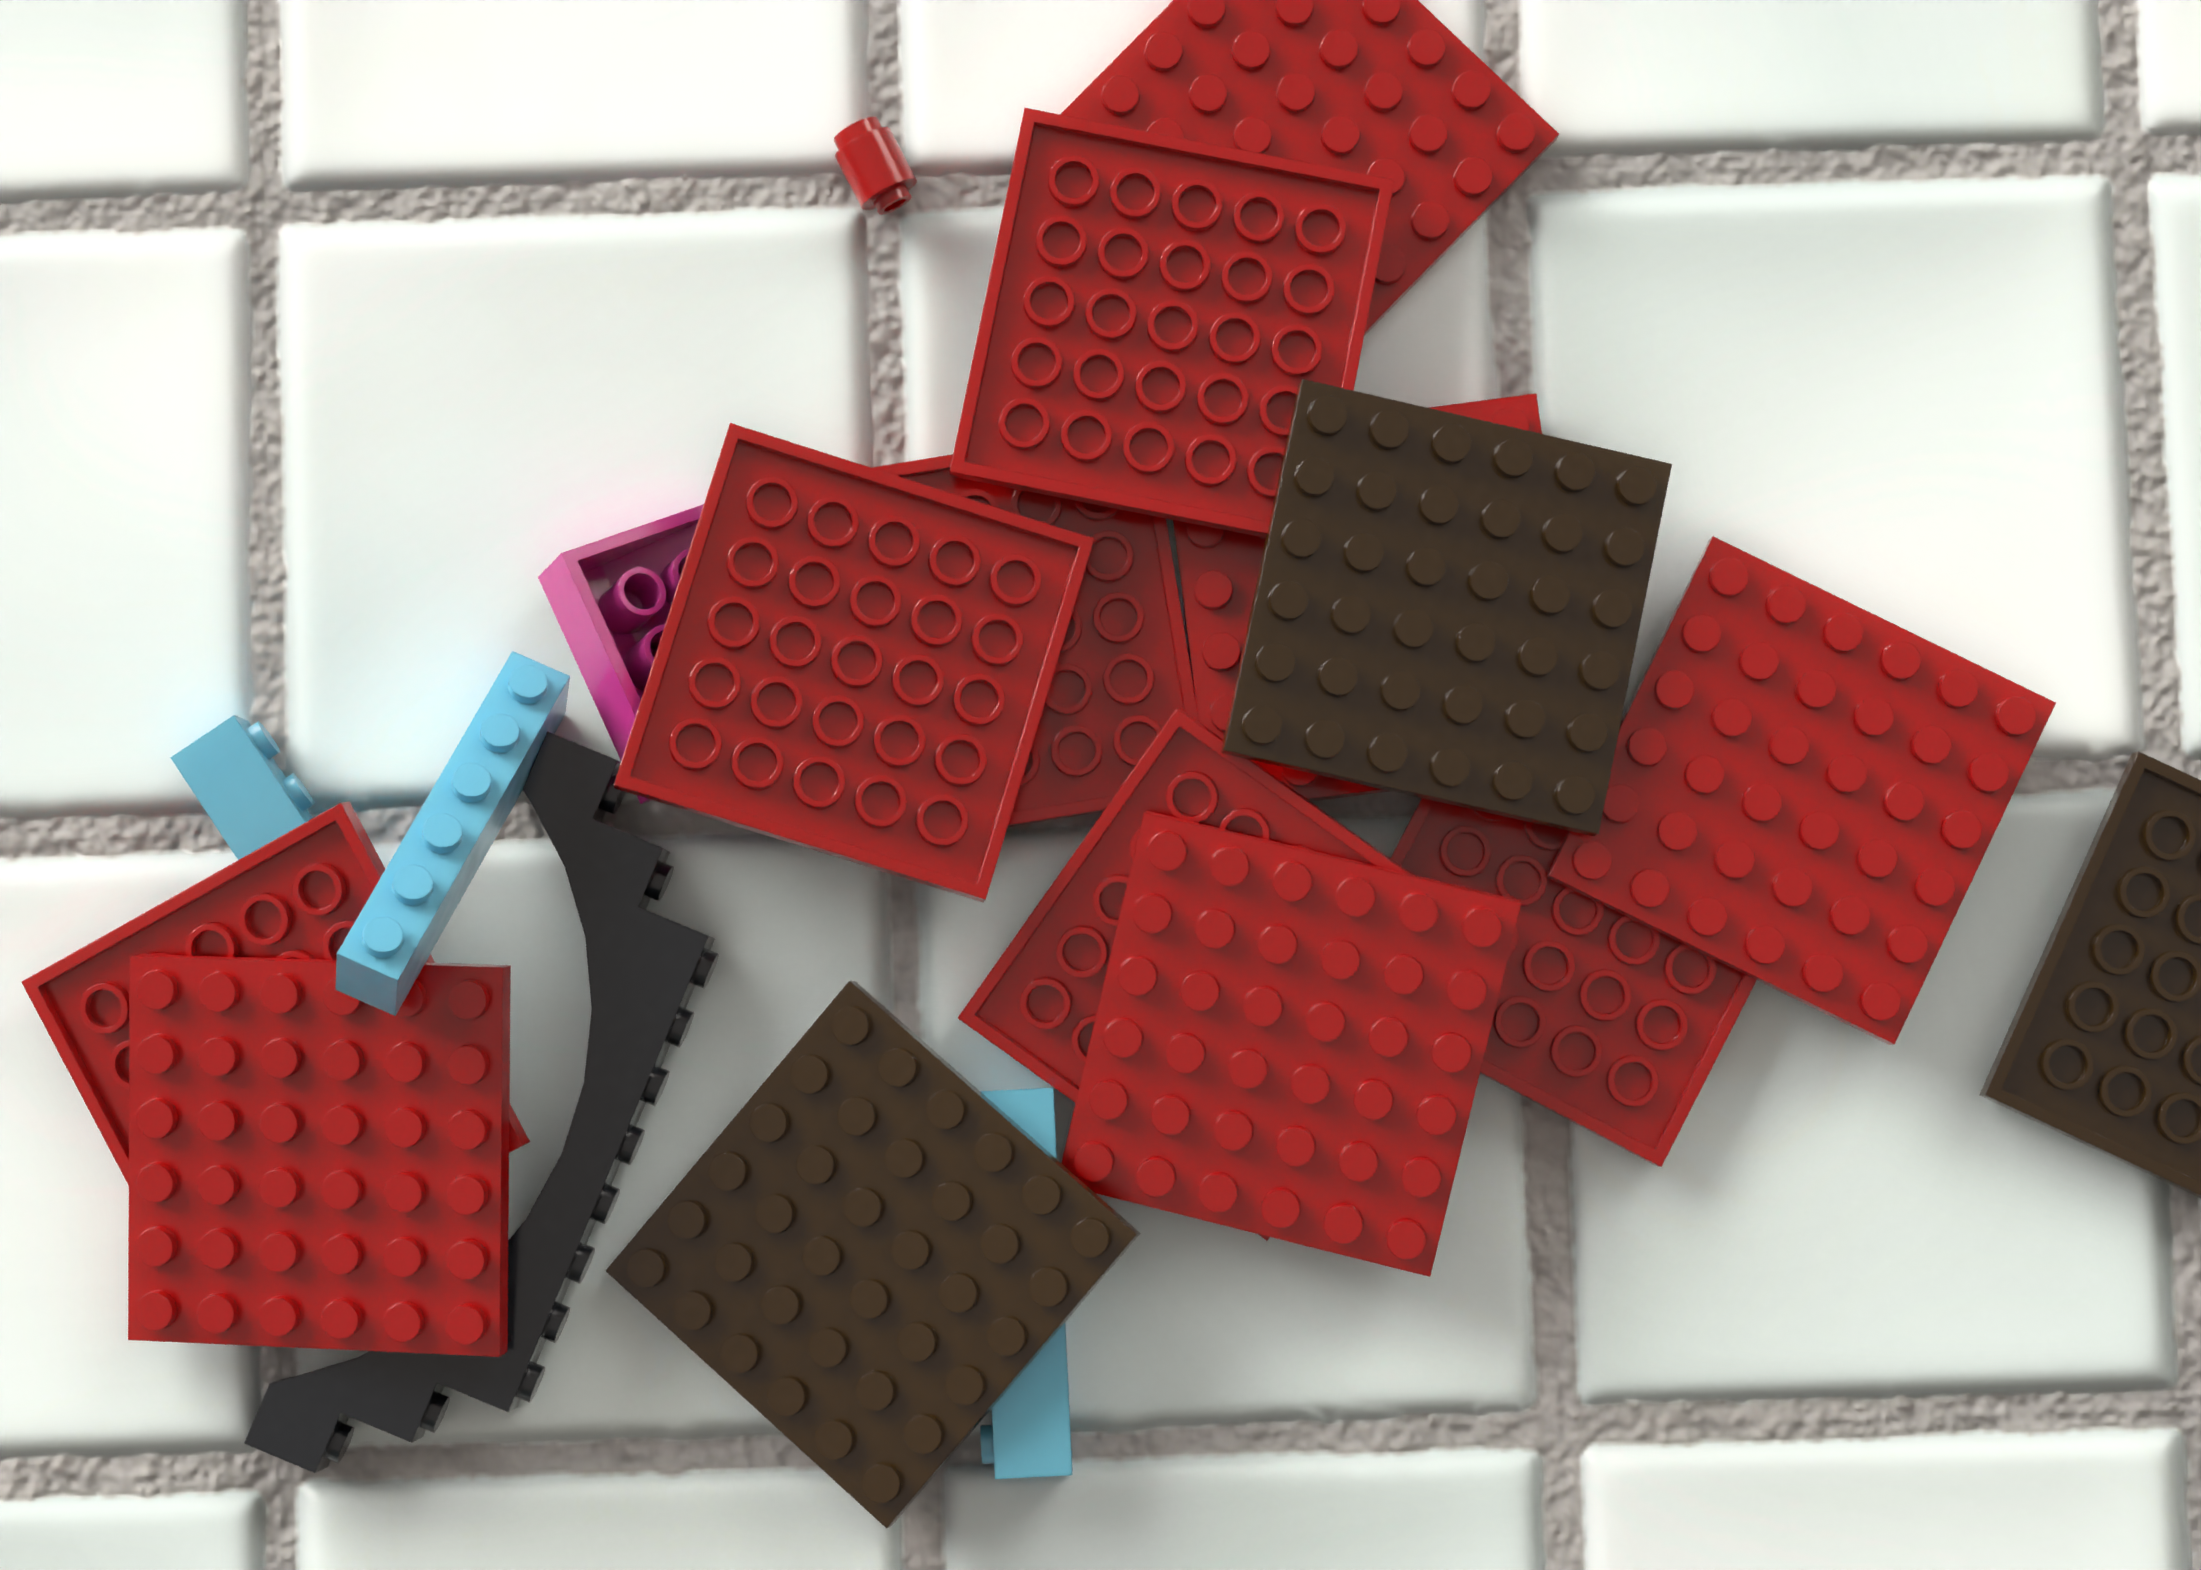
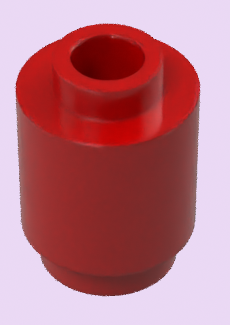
M872 116L861 119L847 126L834 137L833 141L838 149L835 158L863 210L876 208L878 214L883 215L902 207L911 200L912 196L909 190L915 186L917 179L889 127H882L877 117Z

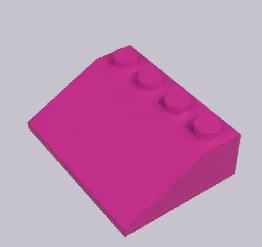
M704 504L563 552L538 576L621 761ZM637 796L640 804L652 801L650 799Z

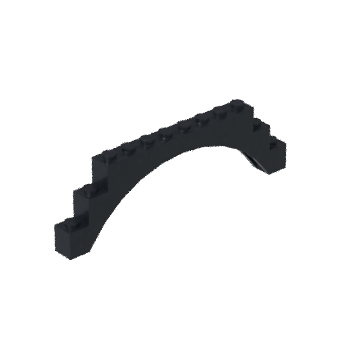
M547 732L523 788L565 866L585 934L592 1011L584 1084L562 1154L528 1217L508 1240L507 1353L500 1357L368 1351L359 1357L277 1380L269 1383L244 1444L317 1473L327 1468L331 1460L339 1463L343 1458L354 1433V1427L346 1424L349 1417L412 1443L422 1438L426 1430L435 1433L450 1401L449 1396L441 1394L444 1386L506 1412L517 1408L521 1399L530 1403L535 1396L545 1372V1367L537 1364L546 1340L556 1343L565 1326L570 1307L562 1304L571 1280L580 1284L588 1271L595 1253L594 1247L586 1245L596 1221L606 1224L615 1207L620 1189L612 1186V1182L620 1163L623 1162L631 1165L639 1150L645 1130L636 1127L645 1104L648 1103L656 1106L662 1095L670 1071L661 1068L671 1044L677 1047L682 1045L694 1017V1012L686 1009L695 985L705 989L719 957L718 953L711 951L715 938L646 910L651 898L660 901L670 882L674 866L666 864L670 854L668 850L602 823L606 811L612 814L617 812L626 793L614 788V782L621 764L618 760Z

